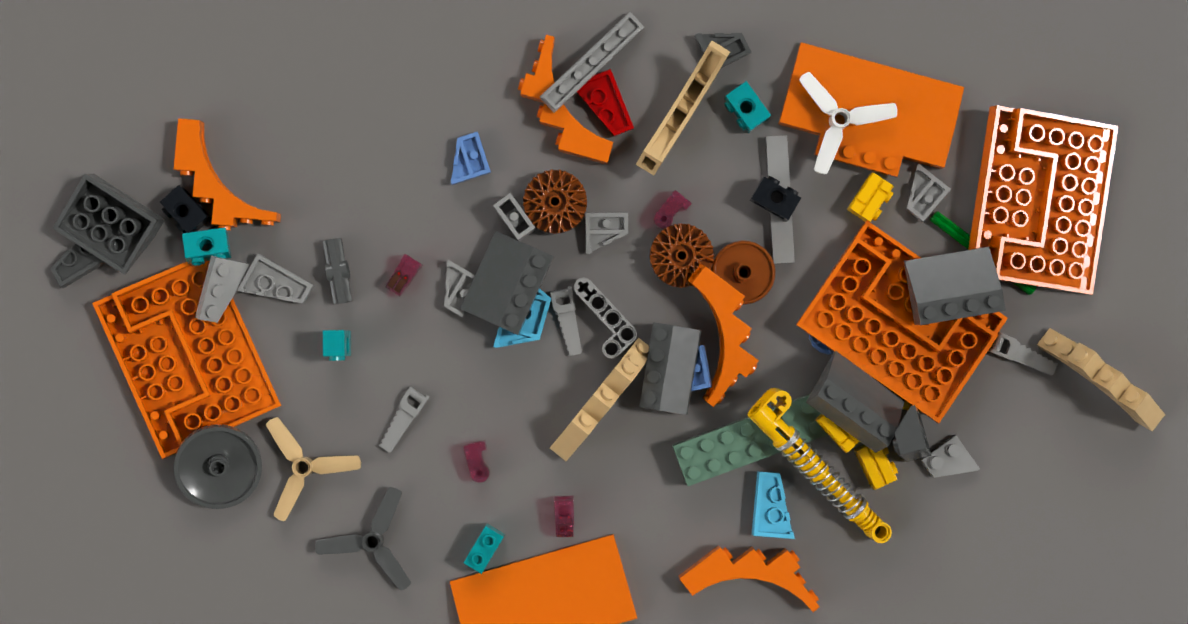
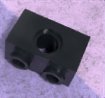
M771 176L768 178L763 177L749 201L787 222L801 200V197L798 196L799 192L791 187L785 189L779 185L780 181ZM773 192L781 194L782 200L780 203L772 201L771 194Z
M178 185L160 201L164 206L162 211L169 218L173 217L178 222L176 226L182 233L197 232L212 219L183 186ZM187 206L189 209L188 215L182 217L180 210L182 207Z

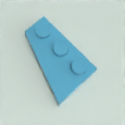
M757 471L751 534L753 536L795 539L791 529V519L787 511L786 497L780 473Z

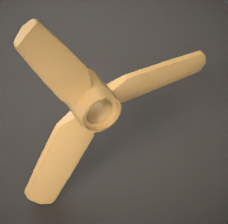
M278 417L266 423V427L286 459L293 462L292 471L294 474L289 477L274 512V517L278 520L285 521L288 518L304 487L306 476L313 472L328 474L361 468L359 456L318 457L315 460L303 457L301 446ZM301 461L308 464V471L306 473L299 470V463Z

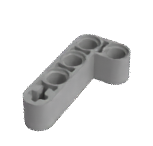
M579 278L574 284L575 293L613 333L604 342L602 352L607 358H616L635 341L637 332L630 322L588 278ZM587 282L589 284L588 290L591 293L595 290L597 293L592 295L589 301L585 299V297H588L586 292L582 291L580 293L578 291L580 288L579 283L585 284ZM596 297L602 298L604 300L603 308L595 309L592 306V300ZM609 313H616L618 315L619 321L617 324L610 325L607 322L606 317ZM629 328L632 330L633 337L631 340L626 341L622 339L621 332L623 329ZM608 343H615L618 350L616 354L609 355L606 353L605 347Z

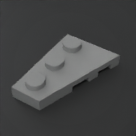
M257 254L237 291L304 304L314 285L266 257Z
M211 256L195 318L218 323L251 264Z

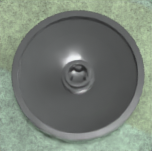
M209 425L194 431L181 443L174 461V476L182 493L195 504L211 509L229 508L243 502L256 489L262 473L261 455L255 442L245 432L228 425Z

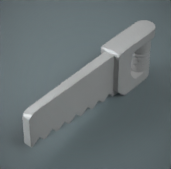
M568 286V289L552 291L550 294L553 310L559 316V326L562 327L561 332L564 333L563 338L566 339L565 345L568 346V356L581 354L582 349L572 287ZM570 297V304L559 305L556 303V299Z
M998 332V337L994 341L992 349L988 350L992 354L1018 362L1048 375H1053L1058 363H1053V360L1042 357V354L1031 351V348L1020 345L1017 339ZM1004 339L1008 342L1005 354L1000 352Z
M410 386L400 401V410L396 411L397 416L393 417L394 421L390 423L391 427L387 428L388 432L384 434L385 438L381 440L382 444H379V446L387 452H391L430 397L428 395L424 396ZM409 396L420 403L418 408L409 404Z

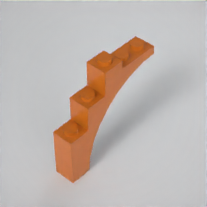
M546 35L545 40H540L538 52H541L539 61H534L532 72L535 75L526 73L525 79H520L518 90L521 91V97L544 103L539 97L554 84L552 54L555 38L553 36ZM545 103L544 106H539L537 118H540V124L563 130V133H558L555 145L559 146L558 151L602 164H608L613 147L612 141L599 137L584 128L570 114L564 104L555 113Z
M178 118L174 170L179 171L182 176H193V173H195L192 197L199 199L200 203L212 204V200H214L212 224L218 226V228L225 227L227 231H231V227L238 226V219H240V223L253 224V220L261 221V225L274 226V222L280 223L281 214L261 210L245 203L222 183L215 173L207 154L204 139V122Z
M700 263L688 281L702 294L709 304L716 319L719 332L720 353L718 365L712 380V387L708 388L703 396V399L714 407L724 399L726 390L736 383L738 374L740 373L744 377L751 375L756 370L759 360L739 346L748 340L752 329L732 314L741 308L745 296Z
M718 545L678 576L692 596L704 588L722 581L739 578L758 579L774 583L789 590L800 598L812 612L820 608L816 603L819 598L813 590L807 591L804 587L806 583L799 572L794 574L795 571L801 568L797 563L800 559L793 550L788 552L786 548L764 563V560L767 558L761 550L757 549L755 551L753 547H750L731 562L730 559L733 556L726 547L722 549Z

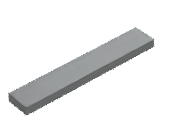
M629 12L539 98L555 113L641 32L644 26Z
M787 135L766 136L767 177L771 176L780 181L779 185L786 189L790 187ZM773 192L771 199L775 203H780L782 196L778 192ZM770 213L774 264L795 263L792 215L786 222Z

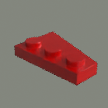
M611 69L594 75L577 91L614 137L634 129Z

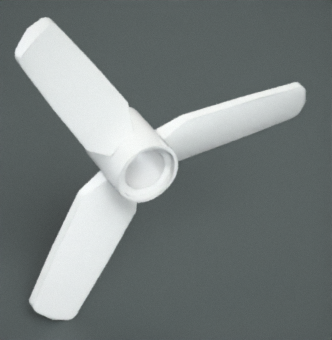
M810 72L803 74L799 79L822 112L830 116V128L825 132L814 166V171L817 173H828L843 138L842 130L848 124L858 126L897 117V106L895 103L856 107L850 112L847 109L838 108L835 99ZM835 115H842L845 118V123L838 124L835 121Z

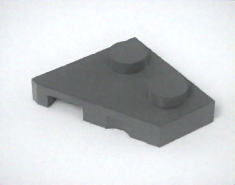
M698 33L695 35L703 54L711 41L730 51L721 68L751 53L742 33Z

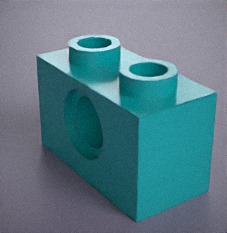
M747 81L724 98L726 101L724 103L725 107L730 113H735L738 118L736 121L743 131L746 129L750 133L771 117V114ZM743 103L749 104L751 112L743 113L740 105Z
M225 227L182 234L185 259L188 264L194 266L202 265L205 261H210L211 256L231 258L229 237ZM211 244V250L202 251L204 245Z
M323 330V356H329V361L345 360V356H351V331Z
M487 523L463 563L482 574L505 534Z

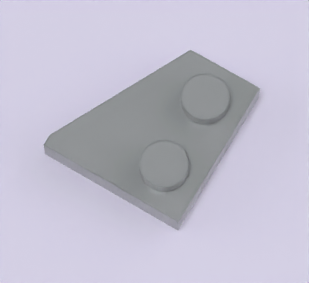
M918 164L906 210L924 223L951 189Z
M585 212L586 254H590L628 234V212Z
M450 260L447 261L444 307L464 317L466 311L460 308L475 275Z
M956 435L931 451L932 456L920 459L934 478L980 470Z

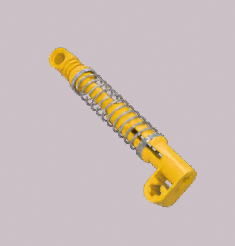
M779 388L767 390L751 407L747 414L748 417L773 441L774 447L782 451V455L787 456V460L793 462V466L799 468V472L804 473V477L810 479V483L816 485V489L821 490V494L827 496V500L831 501L834 507H838V511L842 512L846 519L854 521L867 537L877 543L887 542L892 534L891 527L870 509L869 503L861 494L855 495L856 489L849 490L851 484H844L845 478H839V472L833 473L834 467H829L828 461H823V456L817 455V450H812L811 444H806V439L800 438V433L793 426H788L781 419L782 415L791 406L792 400L789 393ZM769 402L775 408L774 411L767 405ZM820 483H821V484H822V488H821V489L818 488V487H817V484H820ZM824 489L828 490L827 494L823 493ZM828 495H833V499H829ZM838 500L839 504L835 505L834 501ZM844 506V511H841L839 507ZM880 526L879 533L875 535V530Z

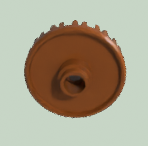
M551 169L550 171L546 170L541 174H537L528 183L523 196V206L527 217L536 228L546 233L560 234L570 231L581 222L587 208V196L583 185L573 174L567 171ZM558 198L559 204L554 206L551 204V200Z
M680 223L665 228L655 237L650 249V263L654 273L661 281L673 287L685 288L693 286L688 279L701 263L711 270L714 262L711 241L701 229L690 224ZM679 252L686 254L684 260L678 258Z
M737 241L725 246L716 255L711 267L715 274L745 296L743 299L744 305L757 302L765 297L775 280V265L772 257L762 246L750 241ZM741 269L747 271L745 277L740 276L739 271Z

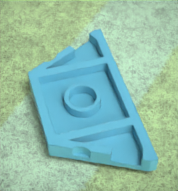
M540 289L520 334L517 335L499 327L493 347L499 348L540 340L551 298Z

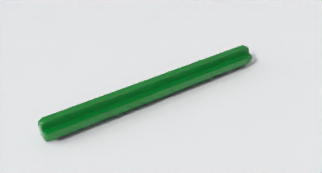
M936 211L931 216L930 221L968 249L970 235L939 211ZM1013 283L1027 295L1033 294L1037 286Z

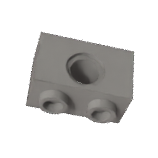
M511 193L493 205L518 241H521L536 230Z

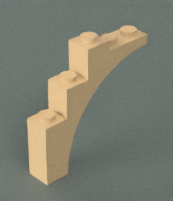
M711 41L678 98L636 163L637 166L653 176L656 174L709 90L730 51Z
M1051 328L1048 329L1037 345L1040 349L1082 375L1115 401L1135 422L1150 431H1153L1165 416L1164 412L1147 392L1131 384L1122 372L1106 364L1094 350L1081 343L1072 341Z
M638 337L603 383L550 447L552 451L565 461L571 457L645 365L649 345Z

